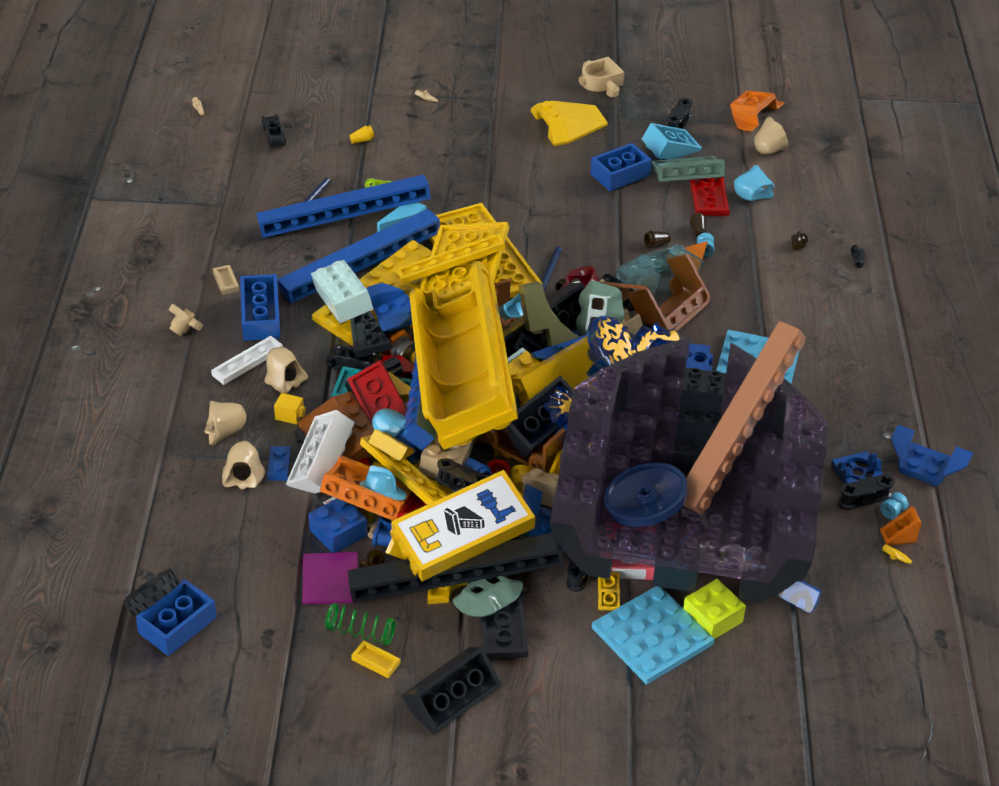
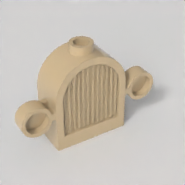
M609 57L595 61L588 60L583 63L582 76H579V83L587 90L595 92L607 90L606 94L609 97H617L619 95V86L624 84V71Z

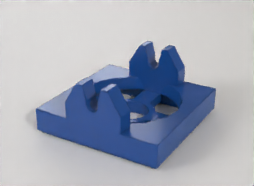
M868 451L833 459L831 462L832 467L844 484L865 479L868 473L873 472L872 477L883 474L881 471V459H877L876 453L870 455ZM855 462H864L868 467L857 466ZM859 470L863 473V475L857 476L853 473V471Z

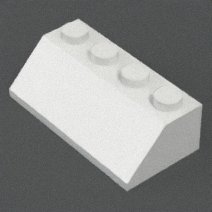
M338 410L315 416L286 485L311 493H319L324 474L334 466L339 456L344 453L345 444L353 432L352 427L355 422Z

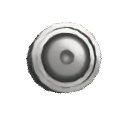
M408 336L399 337L392 346L391 356H402L410 361L411 354L416 351L415 341H412Z

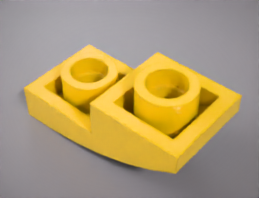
M611 572L610 579L598 577V611H613L620 607V573Z

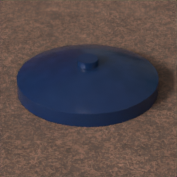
M646 463L629 468L615 477L605 491L604 503L609 516L616 522L632 527L649 526L660 523L677 513L687 500L689 488L684 474L678 468L665 463Z

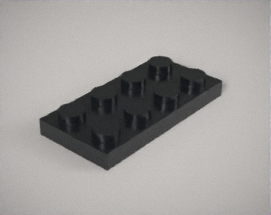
M478 587V593L484 590L481 587ZM521 591L519 597L513 603L492 615L480 617L483 650L488 659L528 657Z

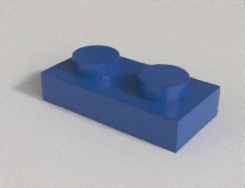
M271 446L267 473L268 480H288L291 446Z

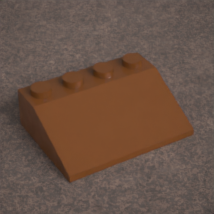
M352 391L333 396L298 421V426L307 436L315 416L338 410L355 422L352 427L353 432L347 439L346 448L342 456L355 461L367 458L368 462L377 460L360 445L361 438L372 435L374 429Z

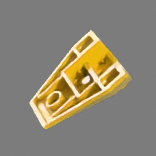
M545 101L537 103L531 108V112L536 120L543 118L549 126L548 138L554 146L571 143L608 125V122L596 105Z

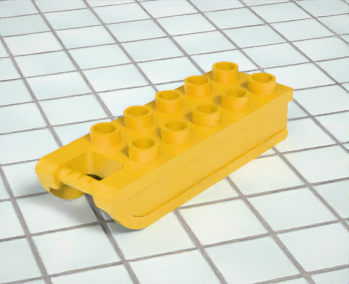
M480 261L472 263V272H469V279L439 293L435 288L429 291H422L416 288L410 291L409 295L422 412L438 433V441L444 450L455 445H466L476 436L492 429H504L513 420L518 419L494 280L489 269L487 270Z

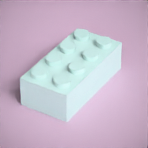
M345 260L336 261L330 266L319 268L311 273L316 291L339 323L373 310L367 289Z

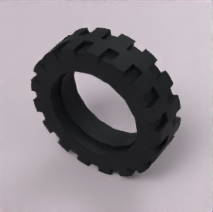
M169 568L134 590L132 594L123 600V604L132 616L137 615L169 594L180 584V580L172 569Z

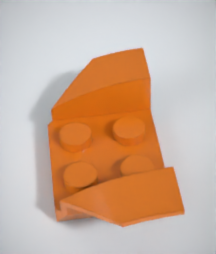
M747 90L734 100L730 107L737 128L752 132L759 126L757 114L763 108L767 107L777 110L784 102L777 101L774 93Z

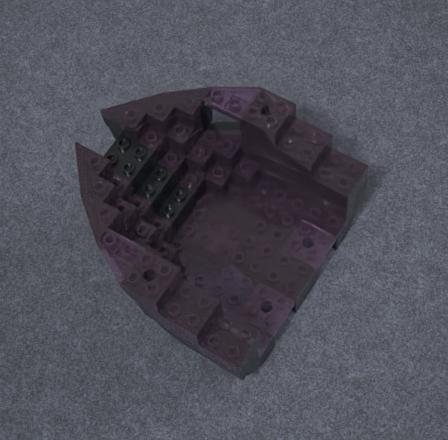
M686 337L632 354L604 367L577 385L574 389L569 408L568 427L561 453L559 478L552 502L551 531L555 543L560 544L568 557L588 576L610 579L614 559L655 565L652 586L695 592L698 572L739 578L738 599L762 602L791 587L796 581H802L805 578L813 561L817 540V520L822 495L828 423L811 402L784 378L783 382L778 385L773 399L764 409L762 418L755 424L752 435L745 441L742 452L735 458L730 472L725 475L720 489L715 492L709 508L702 515L682 506L670 518L660 523L643 527L626 526L616 522L609 516L604 503V495L608 485L625 470L646 463L672 465L678 468L687 478L757 358L735 344L730 343L726 373L700 370L699 368H686L690 337Z

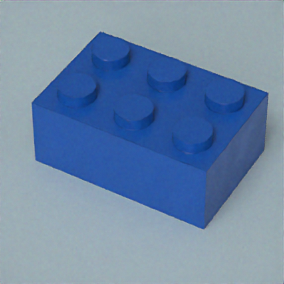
M630 143L592 157L590 174L606 189L612 191L650 176L652 159L636 145Z
M184 579L164 598L158 600L154 605L149 606L136 616L138 633L167 656H170L217 618L215 600Z

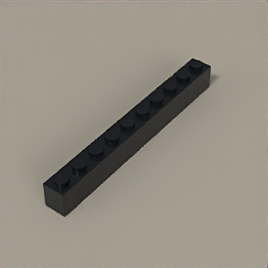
M552 533L506 541L424 581H421L418 574H413L408 559L348 570L349 589L353 603L561 566L564 565L562 547L560 544L555 543Z

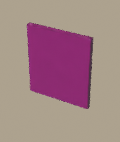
M358 552L303 554L302 604L353 603L349 589L348 570L358 568Z

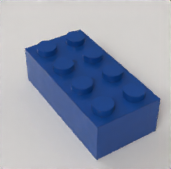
M277 274L240 276L243 341L264 340L269 336L280 339Z

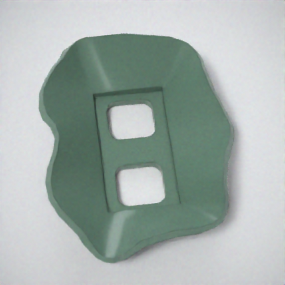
M593 280L588 283L579 295L581 313L576 319V326L581 336L598 330L597 328L590 327L591 317H599L602 321L609 318L611 321L606 322V324L616 328V324L620 325L622 323L624 310L622 293L618 288ZM594 298L604 300V308L602 310L593 309ZM611 329L612 334L617 336V333Z
M504 576L496 577L501 581L495 584L489 583L493 578L473 581L462 590L461 594L453 599V603L463 614L468 616H489L516 601L523 588L522 581L511 580ZM475 587H481L482 589H484L482 592L478 594H475L471 591Z

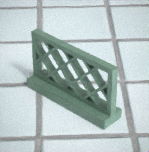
M714 156L657 160L651 163V167L658 174L659 182L725 177V160L717 159Z

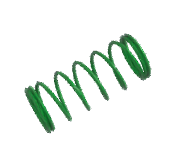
M332 603L329 607L325 619L326 630L335 631L339 627L342 634H346L350 630L353 637H357L362 631L364 640H368L373 634L375 643H379L382 639L383 644L386 646L391 643L396 626L395 619L387 618L384 633L380 640L376 641L375 629L379 615L375 617L371 634L365 638L364 626L368 612L364 614L360 631L354 635L352 626L357 609L353 611L349 628L346 632H343L341 622L345 615L346 606H343L341 610L340 621L335 629L332 628L336 623L339 607L337 603ZM334 609L333 619L330 624L331 613ZM390 625H391L390 634H389V637H388V639H387L388 631H389V628H390Z

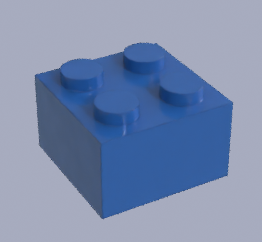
M336 498L309 513L310 531L331 553H338L367 536V519L352 504Z

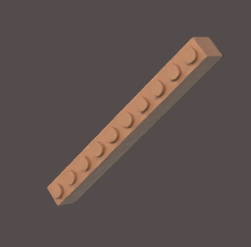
M781 321L776 325L686 478L689 493L683 506L701 515L709 508L712 497L720 489L722 480L730 472L735 458L742 452L743 445L747 438L752 435L755 424L762 418L765 407L773 399L778 385L783 382L786 371L793 365L798 351L803 348L806 337L800 329Z

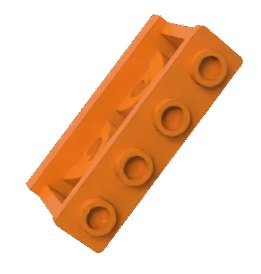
M342 455L339 456L334 466L324 474L320 492L390 520L397 519V514L413 494V491L396 476H394L396 486L407 494L406 499L402 501L360 486L359 483L366 480L370 466Z

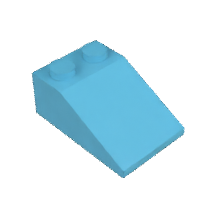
M650 123L642 137L646 144L645 146L660 160L678 158L701 151L702 149L685 129Z

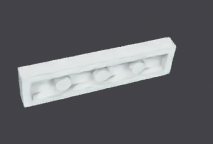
M269 336L212 369V376L225 385L266 361L270 349L283 347V345L272 336Z

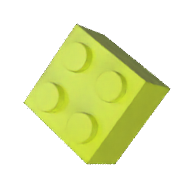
M716 579L685 597L683 609L716 639L743 622L746 605L720 580Z

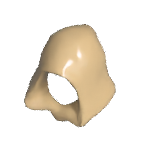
M771 117L765 119L761 129L754 137L755 148L762 155H772L778 151H784L789 145L783 127Z
M276 347L269 350L266 362L267 374L264 380L266 384L286 394L292 387L298 388L301 382L308 379V374L300 366L294 354L287 348ZM285 369H296V377L293 381H285Z
M209 402V417L204 432L209 434L210 445L217 444L243 428L246 423V412L242 405L231 402Z
M248 441L238 442L231 447L228 453L227 463L222 473L223 486L227 488L238 486L241 490L257 487L265 475V468L260 462L258 451ZM249 466L251 470L250 477L244 481L237 479L233 475V467Z

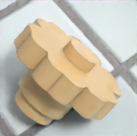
M174 304L168 309L176 315L170 323L169 329L182 337L184 333L186 334L191 326L198 331L203 327V324L193 317L195 314L185 308L183 311Z

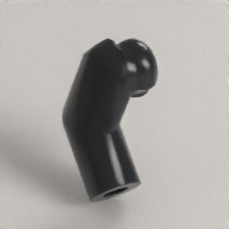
M853 245L850 251L852 257L856 259L854 265L857 268H862L866 259V253L858 245Z

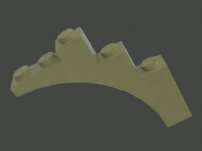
M533 282L519 285L527 331L532 332V334H540L545 329L548 347L580 337L565 327L553 313L545 297L542 283Z

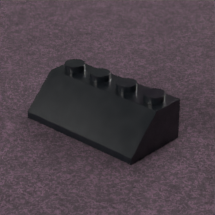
M561 375L517 410L518 419L513 420L506 427L512 445L524 458H527L554 436L571 419V412L561 413L562 409L559 406L564 404L562 399L569 401L570 398L573 400L574 394L577 393Z
M469 647L401 695L411 713L428 730L435 734L501 687L502 683L483 648Z

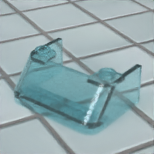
M677 244L638 256L617 268L615 276L625 284L649 286L654 297L661 276L658 272L668 269L672 271L666 261L668 258L688 253L699 275L704 261L686 250L684 246Z

